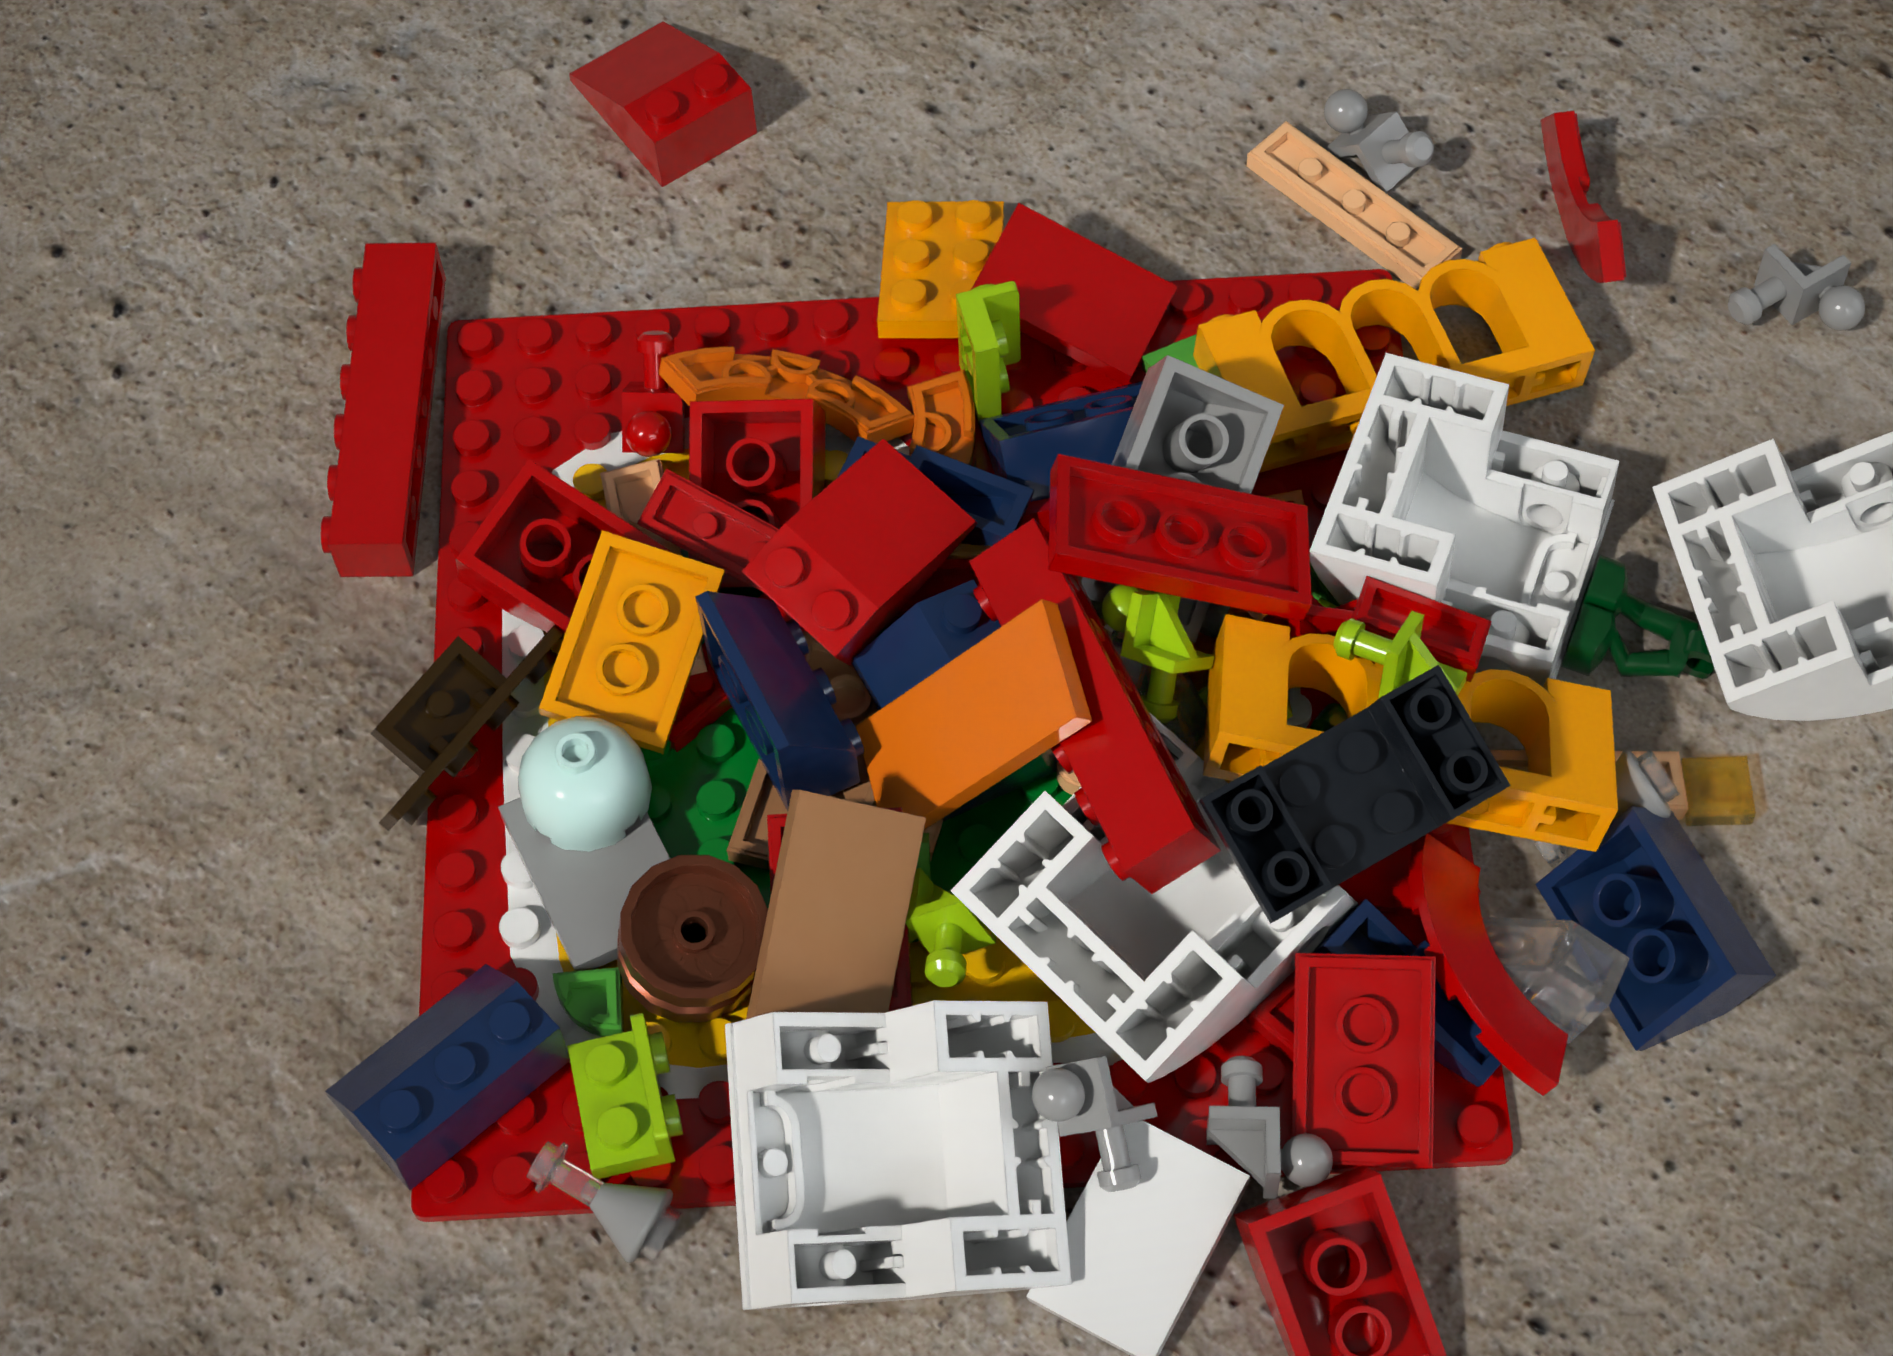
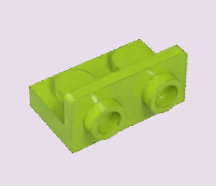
M1014 281L996 285L984 284L971 291L956 294L959 365L961 370L965 369L971 386L978 423L981 419L1002 415L1001 393L1010 391L1005 365L1017 363L1021 359L1019 291Z
M644 1013L630 1015L631 1031L567 1045L588 1159L594 1180L675 1162L671 1137L683 1135V1128L675 1094L662 1096L658 1077L659 1074L671 1072L662 1032L649 1034Z

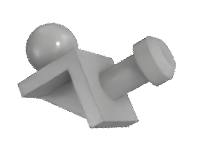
M1351 89L1338 90L1327 99L1324 107V116L1328 125L1342 134L1325 148L1336 157L1357 155L1373 184L1385 193L1415 167H1423L1431 161L1434 154V145L1427 133L1422 131L1408 132L1397 111L1367 115V103L1361 94Z
M1773 244L1764 251L1754 283L1755 287L1752 289L1742 287L1731 293L1728 309L1731 316L1737 322L1744 325H1750L1759 320L1762 316V310L1771 305L1791 325L1819 310L1820 318L1825 325L1834 330L1844 331L1855 327L1862 320L1865 313V301L1859 291L1844 285L1851 262L1844 255L1821 267L1792 262Z
M1107 1056L1046 1067V1071L1036 1079L1032 1088V1102L1037 1112L1044 1118L1057 1122L1060 1137L1091 1131L1096 1132L1103 1171L1097 1172L1099 1186L1107 1192H1115L1136 1187L1141 1179L1138 1164L1131 1165L1123 1125L1157 1117L1155 1103L1133 1106L1113 1087Z
M1235 1056L1228 1059L1221 1066V1082L1228 1086V1106H1209L1206 1145H1219L1263 1187V1198H1277L1281 1170L1291 1182L1300 1186H1315L1324 1181L1330 1174L1333 1166V1155L1328 1144L1322 1138L1306 1133L1292 1137L1286 1142L1283 1149H1280V1107L1256 1106V1086L1263 1082L1262 1065L1249 1056Z

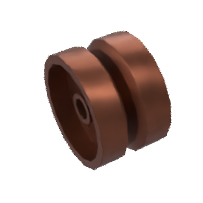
M678 855L653 865L631 886L620 912L617 937V967L628 992L649 1012L676 1023L708 1022L732 1012L752 992L768 912L758 886L737 866L710 855ZM694 935L703 940L698 943L689 942Z

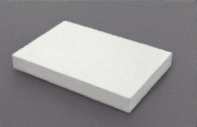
M1142 1120L1123 1125L1131 1165L1138 1164L1141 1179L1136 1187L1115 1192H1107L1099 1186L1097 1172L1103 1171L1100 1158L1066 1222L1072 1285L1030 1289L1026 1297L1033 1304L1130 1356H1159L1251 1180L1250 1175Z

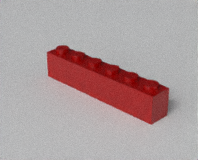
M365 243L363 267H355L353 271V295L355 302L358 303L357 314L348 316L346 326L347 344L349 350L352 351L350 364H343L340 372L341 394L343 400H346L344 414H336L334 420V441L336 449L339 450L338 465L329 466L327 475L329 499L333 501L331 516H324L321 522V545L323 552L331 553L340 577H412L414 575L446 282L436 243Z
M1033 518L969 561L980 583L978 587L973 589V592L987 616L993 622L998 620L1001 627L1041 599L1058 604L1092 722L1053 746L1051 750L1058 762L1069 774L1075 773L1082 787L1074 793L1075 798L1088 820L1096 827L1101 825L1108 839V842L1102 845L1101 849L1114 873L1122 881L1131 877L1149 893L1154 894L1220 852L1221 849L1078 576L1048 570L1049 532Z

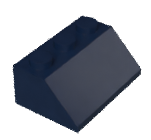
M1143 381L979 420L981 433L994 474L1034 489L1033 497L1030 501L1033 502L1050 498V471L1057 454L1112 465Z
M974 579L916 603L853 658L852 665L878 710L1001 627L999 621L993 622L978 603L973 589L978 587ZM1051 748L942 818L943 822L1057 772L1058 760Z
M710 591L695 596L709 664L787 811L792 790H803L831 796L859 783L857 756L864 754L861 738L850 718L839 721L831 705L835 704L837 700L824 670L820 667L812 671L804 655L809 654V648L799 624L793 618L785 622L775 602L771 599Z
M1629 807L1611 822L1596 852L1578 849L1535 884L1635 1051L1646 1050L1728 1013L1776 976L1672 811L1670 817L1663 818L1653 814L1644 807Z
M485 964L325 1092L329 1099L410 1191L566 1065L570 1058L560 1027L516 980Z

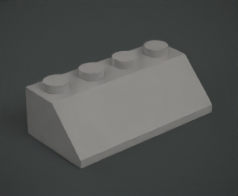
M1167 355L1148 368L1112 465L1251 494L1284 405ZM1078 576L1099 618L1104 620L1102 615L1103 599L1109 590L1120 584ZM1181 597L1177 615L1193 644L1196 643L1210 603Z

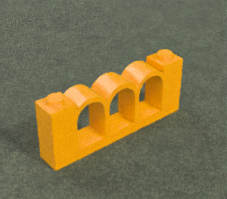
M1535 237L1516 243H1498L1488 250L1481 251L1478 261L1469 259L1444 261L1432 267L1424 275L1418 290L1406 283L1389 279L1367 281L1351 289L1343 298L1339 311L1325 303L1313 300L1289 301L1274 308L1262 323L1256 310L1234 316L1230 314L1217 316L1207 323L1198 325L1193 356L1199 369L1284 405L1259 471L1261 473L1349 449L1377 377L1355 330L1361 327L1380 325L1396 330L1408 340L1420 362L1509 384L1506 406L1583 386L1595 349ZM1458 305L1470 308L1480 314L1489 325L1503 353L1461 364L1434 309L1440 306ZM1299 345L1319 351L1334 366L1347 395L1301 407L1276 355V351L1287 346Z
M1225 614L1211 653L1214 656L1212 669H1209L1203 776L1233 781L1260 765L1262 767L1323 733V731L1287 725L1288 689L1305 687L1325 692L1340 703L1347 713V718H1350L1378 700L1384 665L1373 664L1372 661L1359 656H1355L1351 661L1337 656L1333 646L1335 636L1329 634L1309 633L1290 640L1289 626ZM1488 669L1475 673L1471 682L1466 681L1458 694V698L1473 723H1491L1506 729L1518 738L1526 750L1528 772L1499 766L1511 786L1447 823L1596 852L1618 811L1611 690L1547 678L1542 687L1531 678L1510 670Z

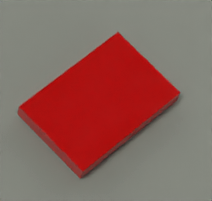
M1018 203L971 290L984 284L996 285L1014 281L1019 291L1021 332L1125 386L1130 381L1178 286Z
M1295 953L1292 1137L1307 1133L1322 1138L1331 1149L1333 1165L1433 1168L1435 956Z

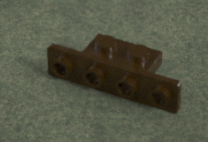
M554 625L507 678L459 636L449 645L371 732L374 738L419 776L380 820L379 824L387 831L401 818L411 826L437 797L428 789L443 770L454 778L479 750L470 742V739L484 724L495 731L520 703L511 695L515 688L525 677L536 685L554 665L558 654L551 648L564 634Z

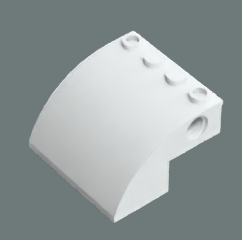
M1386 353L1310 548V563L1319 579L1340 605L1358 599L1366 576L1492 621L1475 673L1488 669L1510 670L1531 678L1543 687L1547 678L1557 679L1615 500L1612 499L1619 461L1503 431L1509 384Z
M1893 431L1793 471H1790L1773 438L1652 487L1726 703L1731 710L1773 720L1814 721L1847 718L1893 709Z
M1151 713L1149 714L1219 845L1220 852L1154 894H1151L1131 877L1122 881L1114 873L1101 849V846L1107 843L1108 839L1101 825L1094 826L1085 816L1075 798V794L1062 806L1050 794L1044 791L951 890L972 913L1148 1083L1164 1077L1183 1066L1239 1024L1295 971V953H1312L1358 905L1357 901L1337 885L1270 924L1199 802L1201 798L1228 783L1223 779L1203 776L1204 761Z
M933 1000L887 1013L771 1012L725 1024L743 1310L913 1300L1072 1285L1057 1122L1050 1121L1041 1116L1032 1102V1088L1036 1079L1046 1071V1067L1053 1066L1048 1002Z

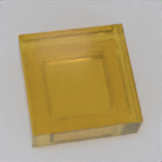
M1747 756L1681 758L1689 808L1685 814L1686 826L1750 825L1753 823L1756 811Z

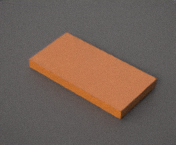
M1041 599L856 726L864 747L863 756L876 807H902L903 813L926 817L925 830L1092 722L1058 604Z

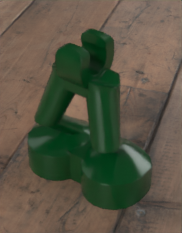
M1599 555L1587 585L1561 667L1589 676L1602 662L1609 649L1621 677L1675 676L1680 678L1683 671L1691 676L1705 679L1711 675L1714 669L1702 630H1697L1698 622L1655 606L1628 592V576L1625 564ZM1621 613L1639 627L1669 641L1665 650L1630 653L1616 628L1615 618Z

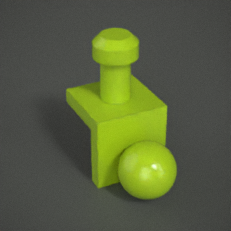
M1117 585L1109 590L1103 599V618L1112 629L1124 633L1120 656L1152 667L1147 695H1141V698L1149 713L1161 723H1168L1177 716L1179 703L1173 700L1177 674L1212 669L1214 656L1194 649L1177 615L1181 597Z
M1411 611L1393 640L1366 631L1365 623L1353 618L1341 623L1337 630L1333 644L1337 656L1350 661L1355 656H1359L1384 665L1378 699L1437 665L1442 669L1457 696L1466 683L1467 672L1437 662L1421 641L1423 614Z
M921 868L916 869L905 923L909 928V943L918 939L930 953L925 963L926 978L937 986L952 987L960 984L966 976L967 962L962 954L995 944L996 935L954 894L952 895L933 884Z

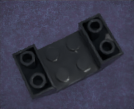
M1437 665L1380 697L1366 709L1263 767L1260 765L1201 798L1199 802L1271 924L1511 785L1442 669Z

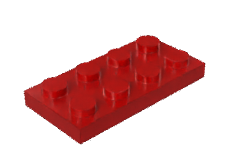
M1057 454L1050 471L1048 570L1303 622L1312 606L1308 506Z

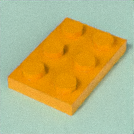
M912 200L907 202H887L877 317L879 338H958L956 294L971 290L1004 230V201L923 202Z
M602 530L540 703L539 714L558 721L575 716L601 718L623 728L639 747L664 754L704 637L695 596L707 591L719 593L725 570Z

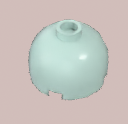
M575 716L557 721L543 730L533 739L523 754L518 775V790L527 822L535 831L537 828L541 834L549 837L552 844L564 850L590 852L615 845L626 837L625 830L634 824L638 816L642 820L649 808L652 785L641 749L623 728L601 718Z

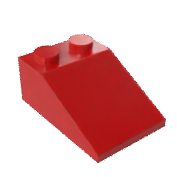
M664 21L569 73L570 81L661 187L666 186L757 133L751 87L719 52Z
M814 399L690 401L689 481L780 529L786 521L824 490L826 412ZM688 552V558L713 566ZM724 572V579L720 589L754 588Z
M883 438L786 521L741 572L835 658L850 666L853 658L875 639L978 523Z
M528 459L456 557V566L460 582L509 614L545 632H548L555 625L564 633L560 637L563 640L602 530L671 553L674 552Z
M1361 1166L1326 1179L1315 1186L1305 1187L1233 1215L1255 1277L1289 1356H1447L1380 1173Z

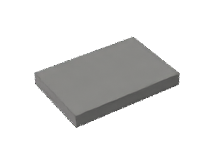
M520 797L499 806L501 818L574 971L594 970L616 960L620 912L631 886L653 865L670 859L648 813L646 812L642 820L638 816L634 824L625 830L626 837L615 845L588 852L564 850L552 844L550 838L541 834L537 828L535 831L527 822Z

